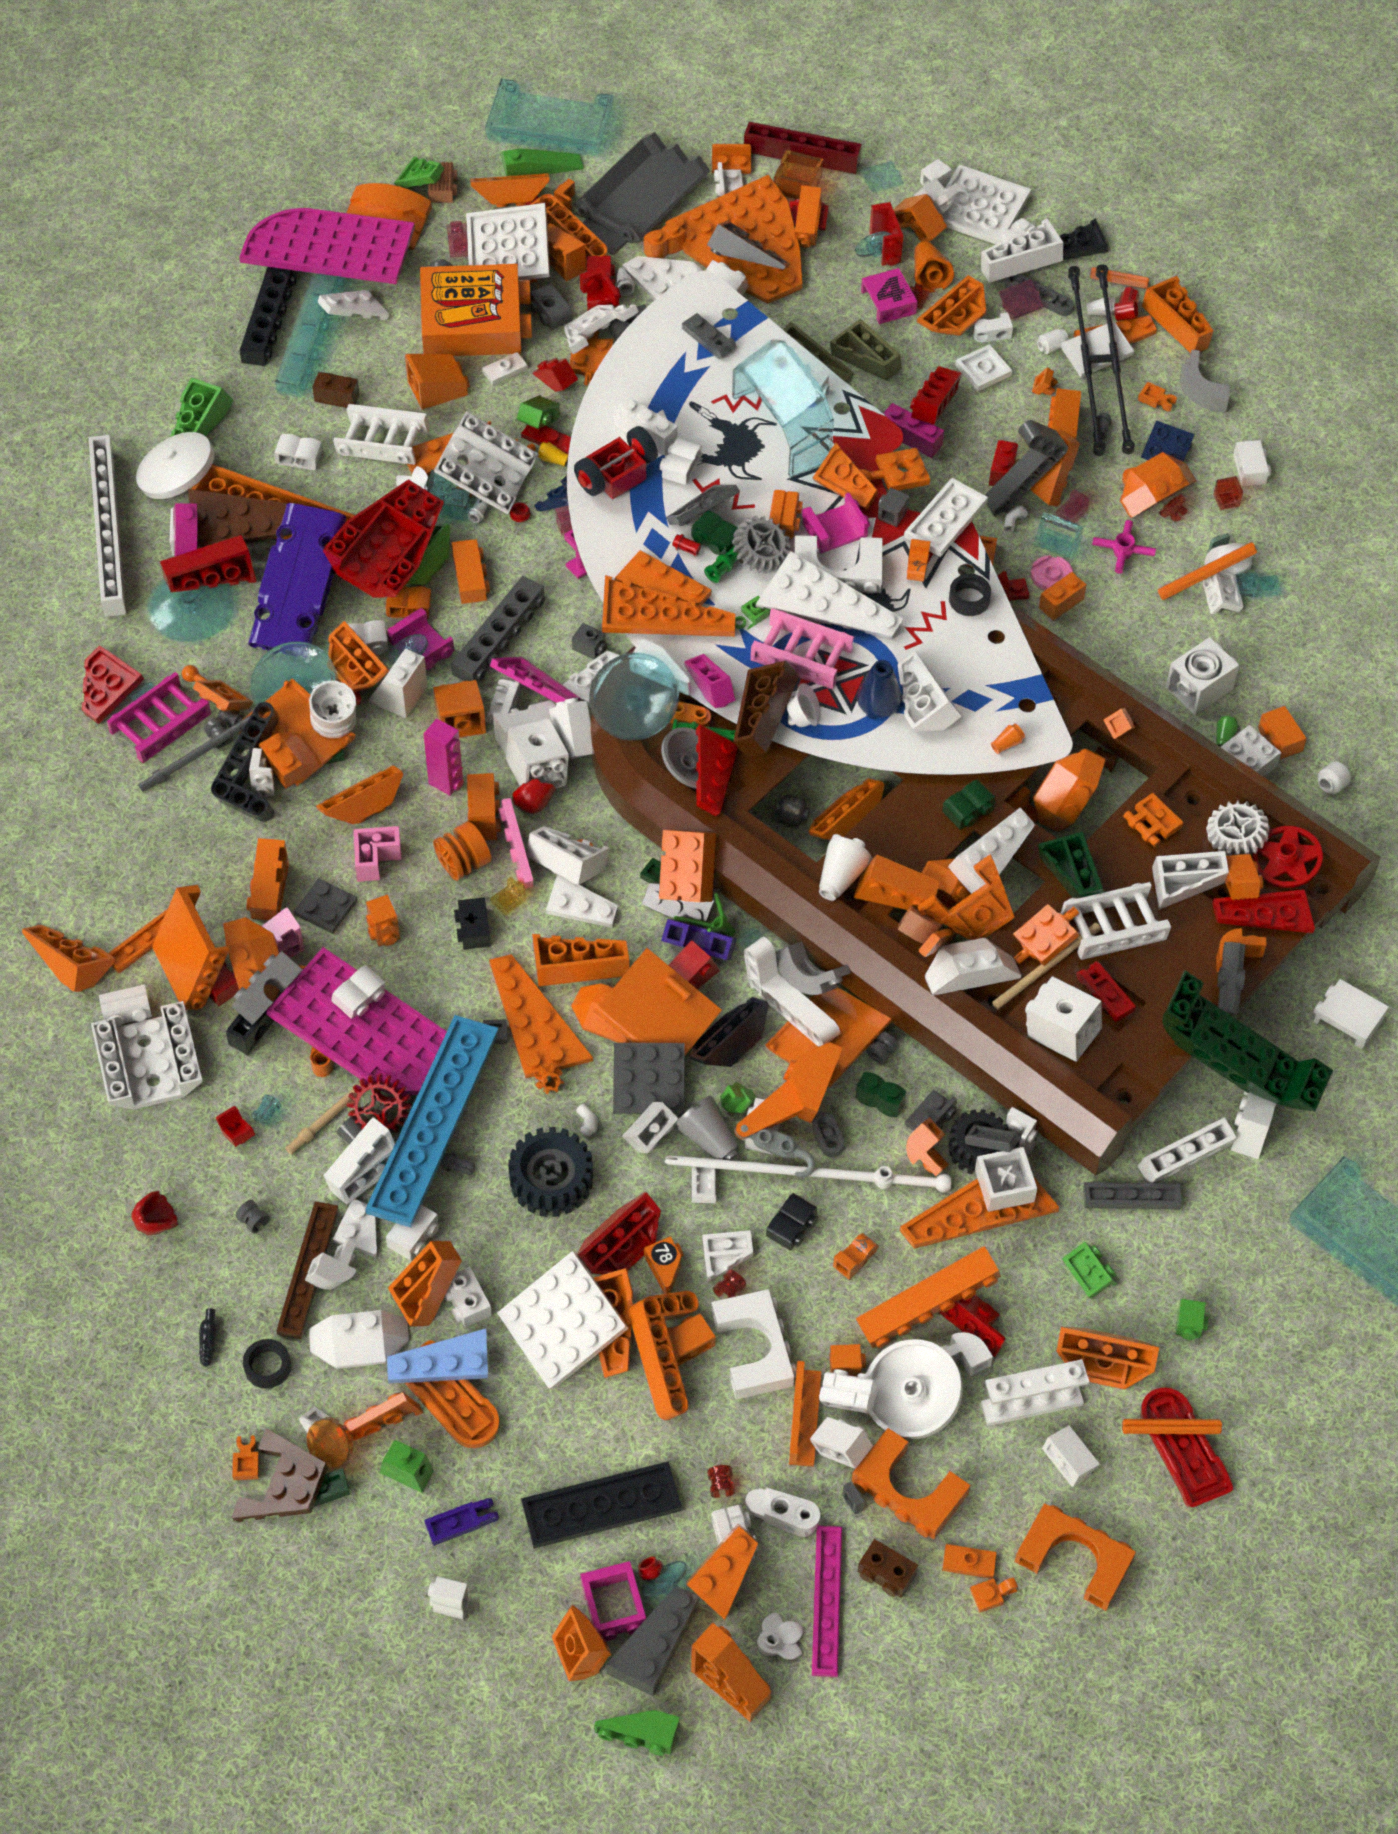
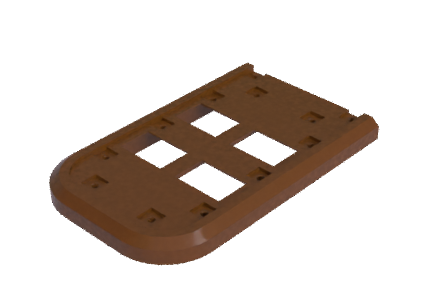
M742 559L738 560L740 563L743 564L744 561ZM958 568V573L960 575L966 574ZM1010 604L1070 736L1072 737L1078 730H1081L1112 753H1118L1121 759L1148 777L1086 842L1101 881L1103 893L1130 887L1136 883L1150 882L1151 889L1146 899L1155 919L1157 921L1168 919L1171 929L1167 940L1083 960L1080 959L1077 953L1078 947L999 1009L992 1007V1002L1041 965L1037 959L1029 956L1020 965L1016 963L1021 974L1020 979L933 996L925 975L938 952L924 957L919 952L923 944L898 930L899 923L888 916L897 907L854 898L859 877L836 900L830 901L823 898L819 894V884L826 854L818 862H815L749 813L811 754L771 741L767 753L747 757L737 748L721 812L714 816L697 806L696 788L689 787L678 781L669 772L662 757V742L673 728V723L667 717L668 706L673 702L679 701L707 708L711 713V724L709 727L736 730L737 724L709 709L690 695L632 672L629 658L636 649L633 646L604 678L597 692L591 714L593 768L597 781L612 807L631 826L660 848H662L663 830L716 833L713 888H721V894L790 946L802 942L809 960L823 971H830L848 965L850 974L842 976L843 981L839 983L868 1005L890 1017L892 1023L1010 1111L1013 1107L1037 1120L1035 1130L1095 1176L1107 1170L1123 1153L1126 1138L1158 1105L1160 1095L1194 1059L1193 1056L1174 1044L1175 1041L1168 1035L1162 1023L1163 1014L1183 972L1186 970L1204 982L1200 995L1218 1006L1219 988L1217 982L1219 972H1217L1216 956L1222 937L1227 932L1242 928V936L1255 935L1266 937V948L1263 957H1244L1243 969L1245 970L1243 990L1240 993V1010L1311 934L1217 923L1212 905L1213 899L1231 897L1225 882L1159 910L1152 870L1156 856L1218 852V849H1213L1212 843H1209L1206 829L1208 819L1212 817L1213 810L1219 811L1220 805L1227 807L1228 801L1232 805L1236 804L1237 800L1242 805L1248 801L1249 807L1256 804L1258 810H1263L1264 816H1267L1269 830L1281 826L1299 827L1313 834L1321 845L1323 852L1322 866L1318 874L1311 881L1294 888H1281L1263 880V889H1260L1259 894L1305 890L1315 929L1317 927L1322 929L1339 910L1345 914L1357 902L1373 880L1381 859L1379 855ZM993 630L988 634V640L994 644H1000L1005 640V635L1001 631ZM1028 698L1022 699L1018 704L1023 712H1032L1036 708L1035 702ZM1125 708L1134 722L1135 728L1118 739H1114L1104 719L1119 709ZM1042 765L1000 772L955 775L892 771L903 781L844 837L851 840L853 838L862 840L865 843L864 848L872 856V860L876 855H880L921 873L928 861L947 859L974 831L983 837L1014 813L1016 809L1005 801ZM978 779L996 797L995 807L990 814L978 817L975 824L971 827L959 829L942 812L943 802L956 792L961 791L972 781ZM1151 793H1154L1184 822L1183 827L1167 839L1160 833L1156 835L1161 840L1157 847H1154L1150 842L1146 843L1142 839V835L1136 829H1132L1128 825V821L1123 817L1127 811H1131L1136 815L1138 813L1135 810L1136 804ZM1146 820L1142 822L1148 829L1152 827ZM1034 823L1035 826L1012 858L1045 882L1013 913L1015 918L996 930L988 938L990 942L1012 957H1015L1023 950L1022 945L1013 936L1014 932L1047 904L1056 912L1061 913L1064 902L1073 898L1039 857L1038 844L1057 838L1036 823ZM1283 833L1273 835L1267 841L1279 843ZM1298 834L1299 845H1314L1308 838ZM1258 852V862L1261 869L1264 870L1270 860ZM1318 858L1304 864L1307 875L1314 869ZM1287 873L1275 878V880L1284 882L1295 881ZM1137 901L1125 904L1134 925L1142 926L1147 924ZM1115 906L1103 909L1114 931L1126 929ZM1094 911L1082 914L1088 928L1094 923L1099 924L1101 927ZM1073 918L1069 923L1077 932H1080ZM1102 928L1094 936L1103 935L1104 932ZM1097 961L1133 1002L1136 1008L1133 1013L1115 1022L1101 1005L1102 1029L1076 1062L1028 1037L1026 1026L1027 1013L1025 1009L1029 1001L1037 997L1040 987L1044 983L1047 984L1052 976L1093 996L1088 988L1079 982L1076 973L1082 969H1088L1090 964ZM1123 1100V1101H1126V1102H1128V1103H1127V1104H1124V1103H1121L1120 1101Z

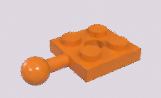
M917 448L876 455V463L879 470L872 472L866 469L859 470L869 481L883 478L888 491L890 488L900 491L930 485L931 480ZM899 468H905L908 471L902 472Z
M187 665L182 669L183 679L187 682L195 681L193 689L200 693L199 696L201 698L214 702L218 709L228 712V710L240 711L251 707L252 700L221 680H207L199 674L196 666Z

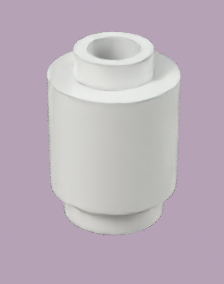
M1055 329L1044 333L1038 338V349L1041 352L1044 351L1045 354L1061 349V343L1069 340L1068 335L1064 329Z

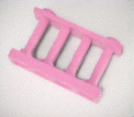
M772 608L770 610L769 623L772 628L764 643L754 640L751 646V661L762 665H769L786 660L798 673L799 678L833 689L837 677V669H834V666L842 650L849 653L852 652L854 637L845 632H839ZM781 629L793 633L784 650L772 647ZM801 636L813 640L805 657L792 654ZM822 643L834 647L825 665L813 661Z

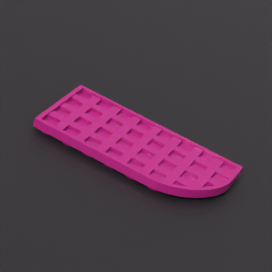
M312 208L288 209L266 217L250 230L239 259L240 263L397 284L415 225L414 222Z
M323 947L267 1009L266 1015L357 1078H364L368 1082L370 1074L374 1076L375 1080H377L378 1073H382L383 1080H386L387 1076L391 1075V1083L394 1084L395 1080L399 1079L400 1083L397 1087L406 1086L407 1089L402 1095H418L447 1031L386 989H384L385 994L379 1001H373L368 1004L369 1008L362 1016L359 1017L357 1015L351 1019L331 1000L334 991L350 979L357 970ZM378 1088L382 1092L392 1094L386 1089Z

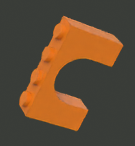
M887 1428L853 1471V1485L859 1492H867L872 1495L874 1501L882 1508L889 1507L893 1510L895 1516L904 1523L908 1521L913 1524L915 1530L921 1536L926 1538L930 1536L932 1539H935L969 1495L971 1485L949 1471L935 1491L927 1497L911 1499L899 1494L893 1488L889 1475L907 1452L908 1441L890 1428Z
M1044 1503L1016 1553L1014 1562L1038 1574L1048 1553L1055 1545L1065 1541H1075L1087 1546L1096 1558L1097 1570L1085 1591L1083 1599L1107 1611L1134 1560L1136 1551L1132 1550V1547L1125 1542H1117L1109 1538L1106 1532L1092 1529L1080 1518H1072L1064 1514L1059 1507L1049 1506Z

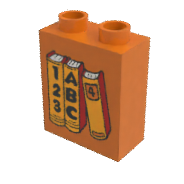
M518 264L420 267L421 324L424 354H452L453 356L503 355L516 352L521 354V339L532 338L531 314H520V305L530 304V281L518 280Z

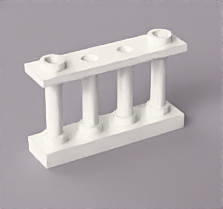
M354 404L348 405L347 414L351 423L345 439L334 437L333 440L338 454L415 465L416 459L412 445L417 433L428 434L430 430L427 414ZM360 425L370 427L364 441L353 440ZM379 428L389 429L384 444L373 442ZM398 430L409 432L403 446L392 445Z
M1150 882L1136 883L1130 887L1078 899L1071 898L1064 902L1060 914L1064 915L1073 906L1080 913L1074 917V921L1083 938L1077 952L1081 960L1167 940L1171 929L1168 919L1157 921L1146 900L1151 889ZM1137 901L1147 922L1146 925H1134L1125 906L1126 903ZM1115 906L1126 929L1114 931L1103 909ZM1095 912L1104 932L1103 935H1091L1083 918V913Z
M1083 1360L985 1380L990 1399L982 1400L981 1407L987 1426L1083 1406L1084 1401L1079 1386L1089 1384Z

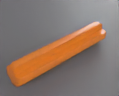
M1092 267L1090 278L1099 280L1096 276L1097 267ZM1108 270V282L1143 289L1148 287V277Z

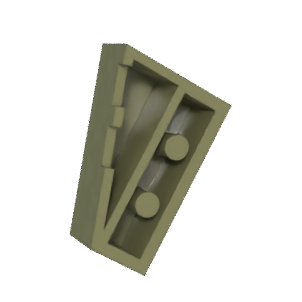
M861 318L830 341L831 354L884 380H888L902 369L900 354Z

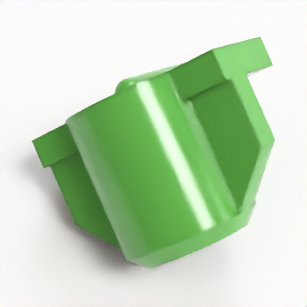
M735 1082L733 1085L726 1087V1090L720 1096V1103L729 1113H743L751 1103L754 1104L757 1097L751 1089H747L742 1084Z

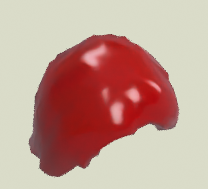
M533 779L526 784L523 783L513 792V804L518 809L529 814L541 812L555 794L556 787L551 783Z
M159 1190L148 1193L136 1203L132 1210L131 1218L136 1229L147 1236L160 1234L178 1225L174 1209L168 1203L167 1197L160 1194Z

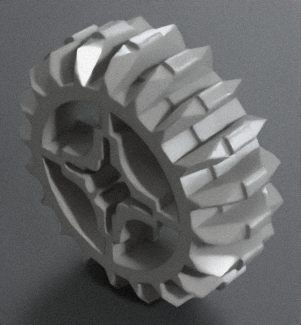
M755 516L752 519H746L737 527L738 529L734 532V539L732 541V544L735 546L733 552L739 553L737 560L742 559L744 561L743 566L748 564L750 571L756 568L758 574L763 570L767 574L771 570H777L788 556L791 546L788 544L790 537L784 536L786 530L779 529L780 523L773 524V518L766 521L765 516L760 519ZM764 541L765 543L760 548H758V546Z

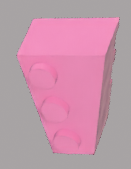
M288 907L262 925V927L274 933L279 953L282 951L290 958L304 951L301 928Z

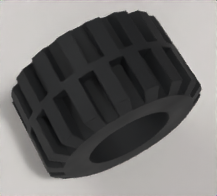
M976 1109L971 1110L970 1114L965 1112L961 1115V1118L957 1117L954 1125H952L948 1145L949 1155L952 1156L954 1164L959 1162L958 1168L962 1171L964 1168H967V1173L972 1174L975 1171L977 1156L1001 1152L1000 1150L977 1148L965 1144V1136L974 1125L1008 1131L1007 1124H1003L1001 1117L996 1118L995 1113L990 1112V1114H987L986 1110L983 1109L980 1112H976Z

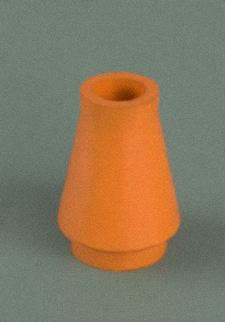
M1014 723L1013 725H1008L990 744L992 749L999 754L1021 744L1025 734Z

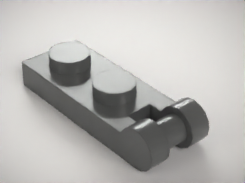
M698 313L682 323V329L718 359L724 357L727 351L731 352L736 348V343L732 338H727Z

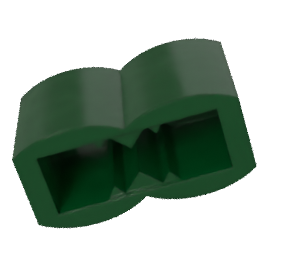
M707 510L692 525L691 536L695 542L708 546L714 554L722 555L726 554L734 546L732 544L733 536L738 528L732 523L724 521L716 513Z
M976 779L966 785L961 791L943 802L942 812L959 829L969 828L975 824L978 817L986 816L993 811L996 797Z
M864 1072L857 1083L855 1098L865 1106L876 1107L884 1115L897 1118L905 1105L906 1091L898 1084L885 1082L877 1074Z

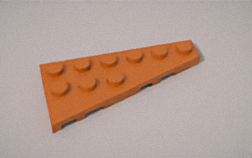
M605 575L602 633L735 637V613L711 606L708 608L696 605L695 601L688 600V602L677 599V596L648 587H635L631 585V582H618L612 580L611 576Z
M512 954L489 960L525 1078L534 1077V1074H538L540 1071V1066L548 1068L550 1063L555 1066V1070H561L593 1061V1057Z
M1034 1177L1037 1186L1035 1202L988 1212L977 1178L900 1226V1232L915 1249L1059 1212V1206Z

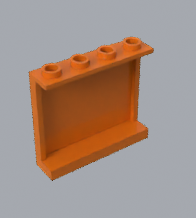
M198 885L176 888L152 946L178 1001L184 1002L185 1010H198L205 1006L230 950L229 946L215 948L195 908L201 893Z

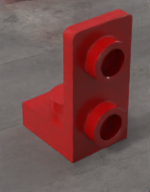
M602 267L580 274V289L583 294L602 287L614 307L619 306L620 290L613 285L609 273L606 274Z

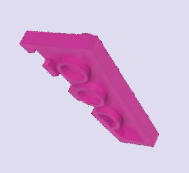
M522 656L492 658L490 667L556 703L572 698H578V701L581 699Z

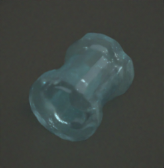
M265 1094L262 1097V1103L257 1110L252 1112L251 1116L255 1121L268 1126L271 1123V1117L276 1110H280L282 1105L273 1096Z

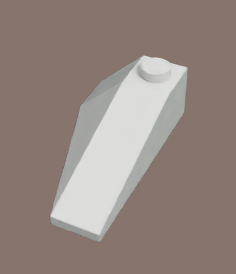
M916 651L897 664L900 684L903 687L902 701L905 703L906 709L904 710V715L915 732L945 730L962 717Z

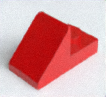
M1006 571L997 575L1008 601L1029 599L1030 594L1025 578L1008 580Z

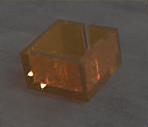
M786 150L781 160V165H779L775 173L774 183L785 197L800 199L802 185L818 187L822 178L823 159Z

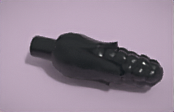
M212 1308L206 1309L205 1320L201 1322L199 1328L200 1364L204 1367L211 1364L219 1332V1325L215 1321L216 1310Z

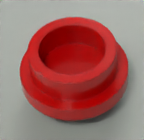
M515 503L510 509V518L515 522H525L530 518L531 512L525 503Z
M654 1556L644 1559L638 1565L640 1578L643 1580L657 1578L663 1568L662 1562Z

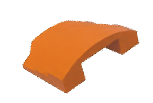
M367 183L356 186L346 213L414 222L415 229L408 248L414 250L432 205L429 199L409 189L390 184Z

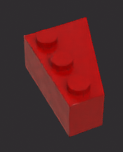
M692 940L669 964L673 970L697 990L720 972L713 959Z

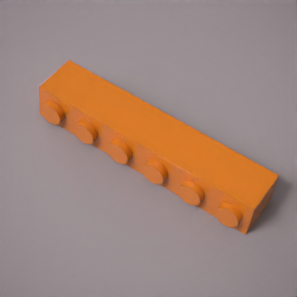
M983 1246L860 1315L856 1320L871 1347L882 1348L891 1342V1338L897 1335L904 1336L909 1333L914 1325L929 1322L937 1312L941 1310L946 1312L955 1306V1302L962 1298L967 1300L973 1297L978 1289L984 1286L985 1288L993 1286L998 1282V1278L1001 1275L986 1247Z

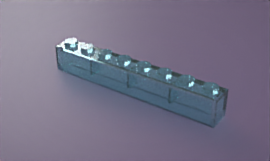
M313 273L275 380L277 394L301 397L303 391L307 390L308 375L312 376L314 369L313 361H317L319 355L318 347L323 345V332L328 330L329 316H333L328 314L317 301L320 295L339 293V287H343L344 277Z

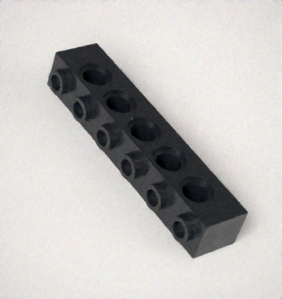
M267 267L239 350L241 363L265 366L267 359H271L272 344L275 345L277 342V329L280 330L282 327L281 317L286 314V302L292 296L291 286H295L297 275L293 270Z

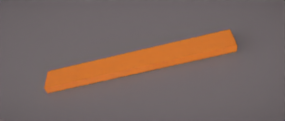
M951 927L934 932L921 946L919 952L924 957L939 951L941 946L949 945L958 933L954 932Z

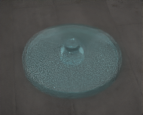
M163 579L152 590L148 599L147 610L152 626L164 637L178 642H198L213 637L227 626L233 615L234 600L227 584H218V587L214 588L201 586L197 590L171 593L165 579Z
M306 642L284 643L268 651L257 663L251 678L252 698L257 706L280 690L286 680L290 681L292 678L311 694L323 682L338 681V674L329 656L319 647Z
M628 653L610 660L596 674L589 693L591 712L597 723L610 735L623 740L645 739L660 732L673 718L679 702L678 684L670 668L657 657L645 653Z

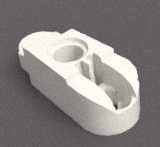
M767 1487L766 1490L760 1488L752 1490L746 1496L745 1505L750 1515L763 1519L765 1523L799 1537L811 1535L819 1525V1508L809 1500ZM782 1507L787 1512L778 1514L775 1512V1509Z

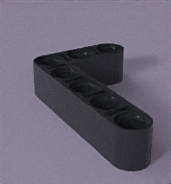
M261 702L255 707L211 785V792L218 801L262 822L271 820L274 815L273 807L265 798L242 786L249 775L253 748L260 749L259 744L270 738L279 721L278 712L269 702ZM266 712H271L268 717L263 718ZM260 731L258 736L252 737L254 732ZM245 750H249L246 756H241ZM234 769H238V772L231 776V772ZM228 788L225 794L220 795L222 789ZM246 797L244 803L238 804L241 798ZM261 806H265L263 812L257 813Z

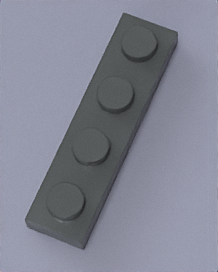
M1084 1182L1083 1185L1084 1208L1181 1209L1182 1206L1180 1184Z

